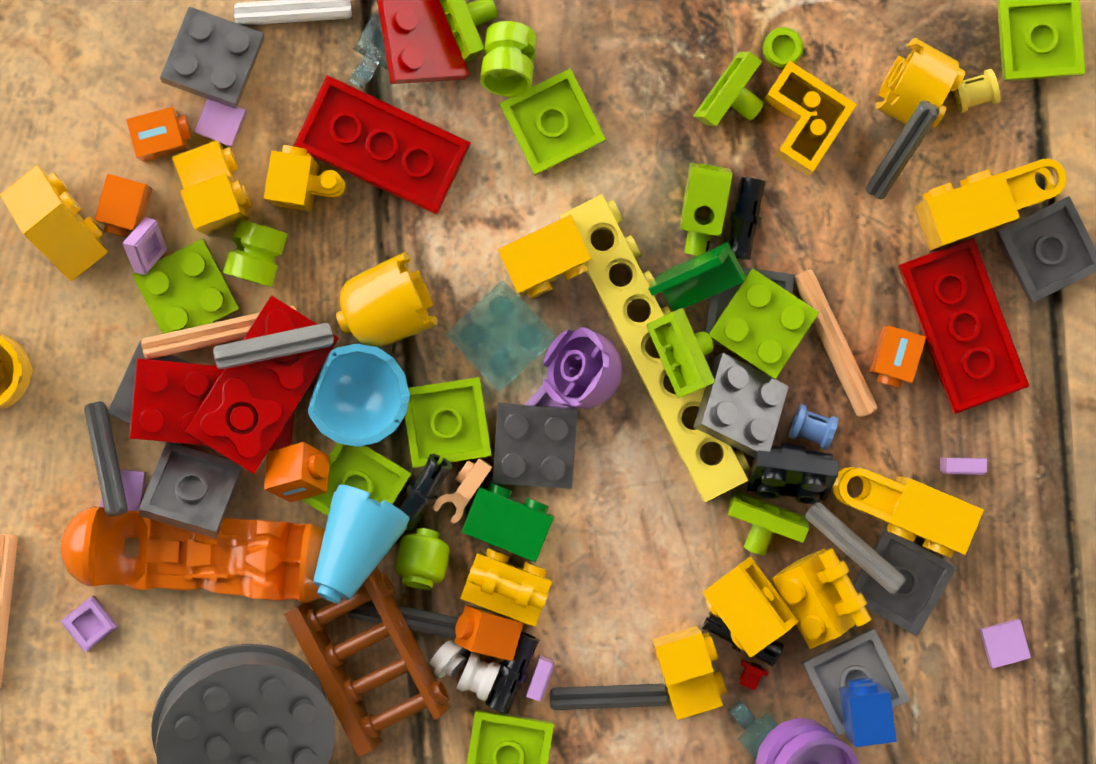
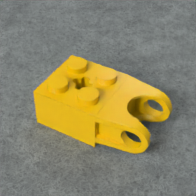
M1049 158L1041 159L993 176L990 169L975 173L959 181L961 187L953 189L950 182L928 190V192L922 194L924 201L915 205L914 208L929 250L931 251L1010 223L1020 218L1019 210L1057 196L1063 191L1067 182L1066 171L1063 166L1056 160ZM1045 167L1051 168V169L1054 170V172L1056 173V175H1057V184H1056V186H1055L1054 179H1053V176H1052L1051 172H1050L1047 168H1045ZM1036 173L1044 178L1045 190L1039 188L1036 184Z
M846 467L838 471V477L832 487L833 495L842 504L888 523L887 532L912 542L915 541L916 536L925 539L922 547L952 558L954 552L966 555L984 512V509L911 478L897 476L895 481L862 468ZM858 476L862 481V491L858 496L852 498L847 492V484L851 478Z

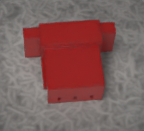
M742 659L741 666L744 667L739 684L756 690L760 679H762L763 675L768 676L769 670L762 668L757 663H750Z

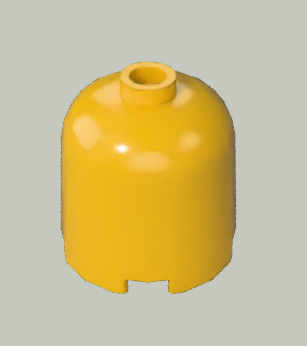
M400 253L346 281L339 296L341 311L336 312L337 321L344 334L352 333L361 344L379 348L437 326V317L435 315L429 316L427 308L434 306L419 270L411 273L406 263L411 262V257L408 253Z

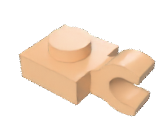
M481 458L475 464L468 460L455 478L461 484L457 491L453 494L440 496L434 503L433 509L438 511L443 503L452 502L456 506V513L450 521L452 523L458 522L463 516L465 506L493 466Z

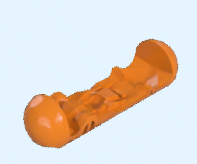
M93 506L86 508L72 518L64 530L61 539V556L68 573L81 584L90 587L123 585L138 590L151 588L175 590L205 589L220 594L247 596L251 599L277 601L294 599L299 600L300 603H309L322 598L317 594L319 587L313 583L325 530L314 523L298 524L286 521L224 518L218 536L215 539L139 516V511H127L123 515L109 517L103 507ZM126 538L139 539V555L137 558L124 555Z

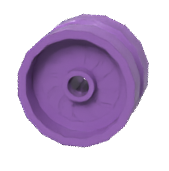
M796 718L782 722L768 733L759 747L755 764H859V760L852 748L837 738L827 728L812 719Z

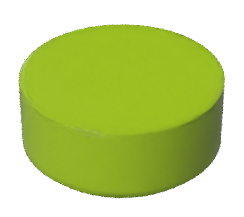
M787 27L774 29L764 40L762 48L764 58L771 66L778 69H784L789 60L796 64L803 53V41L800 35Z

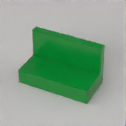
M727 242L659 273L648 290L652 296L662 291L672 311H676L744 282L746 275Z

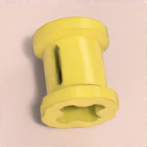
M992 69L984 70L983 75L963 80L957 90L952 92L960 113L967 112L969 107L990 101L992 104L1001 102L998 81Z

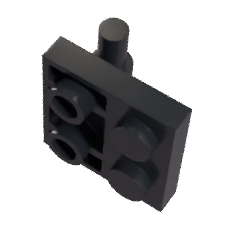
M781 443L780 446H772L770 452L758 450L755 458L751 456L754 462L748 475L746 491L756 492L757 496L767 499L779 498L780 495L796 497V501L804 504L826 501L838 477L839 461L832 460L833 454L809 451L806 450V446Z

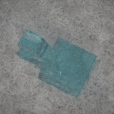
M375 12L368 20L353 50L363 56L350 76L349 81L363 89L366 82L370 81L378 65L386 70L388 69L380 16Z
M739 699L728 711L746 730L738 740L756 759L760 745L768 733L779 724L768 712L760 719H757Z

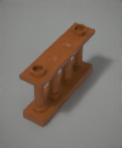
M377 566L364 581V586L359 588L350 600L341 598L339 604L332 602L320 609L313 608L311 602L303 603L284 614L313 671L319 678L321 686L358 757L372 751L383 741L380 737L381 730L427 707L434 720L441 717L450 708L448 703L450 696L446 686L440 679L436 680L392 596L394 588L389 577L384 572H380ZM372 600L383 622L338 645L332 643L325 631L326 623ZM391 636L401 658L358 680L350 679L343 666L344 659ZM410 672L420 693L375 716L368 714L362 702L363 694Z

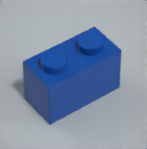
M872 678L849 680V687L839 688L845 736L855 747L897 742L891 695L887 689L880 683L873 682Z

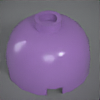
M579 327L580 329L575 331L568 329L551 343L544 357L543 366L548 367V380L543 378V384L550 398L559 404L572 408L591 409L607 402L615 394L622 378V359L613 342L600 333L586 327Z

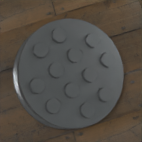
M236 644L215 649L199 656L172 677L156 702L151 722V736L157 764H328L335 743V721L319 678L304 661L292 653L277 647L262 644Z

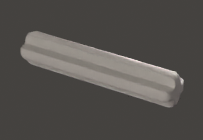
M322 323L219 345L213 348V355L217 368L222 370L330 347L333 345L334 338L330 325Z
M817 502L808 510L805 515L806 519L889 593H896L905 583L906 579L900 572L823 504Z

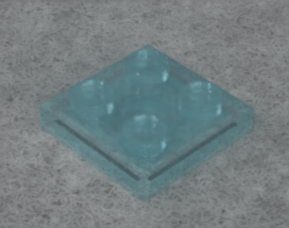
M504 280L499 282L445 333L451 342L498 392H501L557 338Z

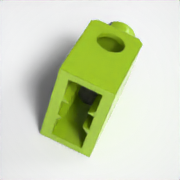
M690 162L680 219L681 230L688 231L684 253L696 256L709 251L711 235L721 236L733 174L729 168ZM701 206L710 207L709 218L706 220L697 219V208Z

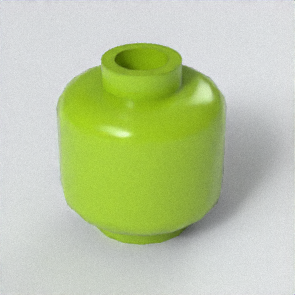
M418 528L416 529V534L405 535L400 540L394 570L402 578V584L416 589L431 590L433 589V584H439L445 579L450 548L447 543L439 539V532Z

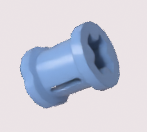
M800 404L793 417L788 437L791 439L801 437L820 444V448L828 450L836 432L839 418L834 416L828 418L808 411L806 405Z

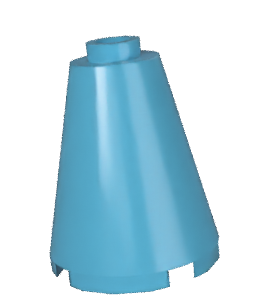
M338 485L333 493L313 583L319 587L317 594L337 604L340 603L341 598L350 600L407 529V524L410 520L403 511L391 503L382 500L380 504L369 498L370 493L347 485Z

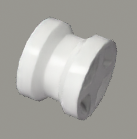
M471 652L456 689L462 692L470 690L476 693L478 699L486 701L501 665L496 662L488 664L481 661L478 654Z

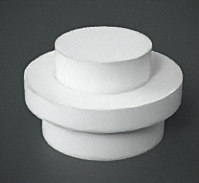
M452 640L447 641L439 648L430 661V665L435 668L434 674L439 678L446 674L450 677L454 676L466 662V658L463 657L466 649L456 645Z

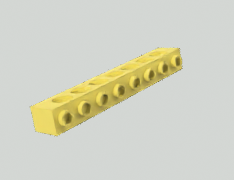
M603 194L560 215L559 220L570 214L573 217L592 258V261L586 264L588 269L586 273L702 501L707 502L748 481L744 472L750 470V467L742 451L738 449L733 451L730 445L698 429H688L682 422V413L686 408L690 406L700 408L706 387L680 398L676 394L669 393L663 384L667 372L661 358H653L646 352L645 343L651 337L646 324L671 313L668 306L660 308L655 296H652L648 290L654 278L649 270L642 273L636 261L637 258L641 257V253L631 235L623 236L618 226V223L623 221V218L614 200L606 202ZM597 230L610 232L614 240L613 246L606 251L595 249L591 244L590 238L592 234ZM616 265L626 266L632 275L631 282L623 287L615 286L609 279L610 269ZM635 300L645 302L650 311L648 319L640 323L632 321L627 314L629 303ZM707 442H715L721 448V458L716 464L707 465L700 458V450Z

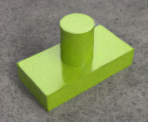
M439 0L464 62L476 59L484 50V46L475 26L497 19V9L494 1L476 0L466 4L465 0Z
M738 52L693 117L706 126L716 127L727 110L732 107L747 120H753L761 111L764 102L744 86L762 61L751 52Z
M683 308L646 324L678 398L715 383L704 357L713 351V339L704 331L694 334Z
M734 490L729 502L728 515L752 524L744 544L748 551L758 555H766L775 533L804 543L809 531V521L805 516Z

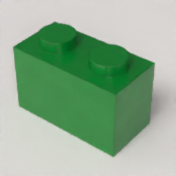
M491 482L488 489L480 486L461 532L536 562L554 519L553 515L547 513L549 506L528 497L525 504L510 498L511 490Z

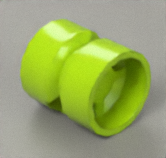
M513 21L497 22L487 28L483 52L486 55L483 57L480 83L484 89L504 97L524 95L531 89L534 70L533 61L537 44V36L534 30L527 25Z
M238 219L232 239L237 248L228 253L223 273L273 288L279 268L274 260L275 257L282 256L288 234L267 226Z

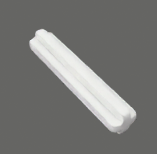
M274 0L237 3L234 6L235 22L242 26L349 19L352 16L351 0Z

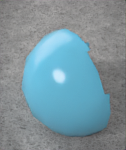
M356 343L334 348L328 354L314 386L308 406L309 417L322 434L338 444L360 447L378 443L393 433L406 415L410 396L406 376L394 357L378 347Z

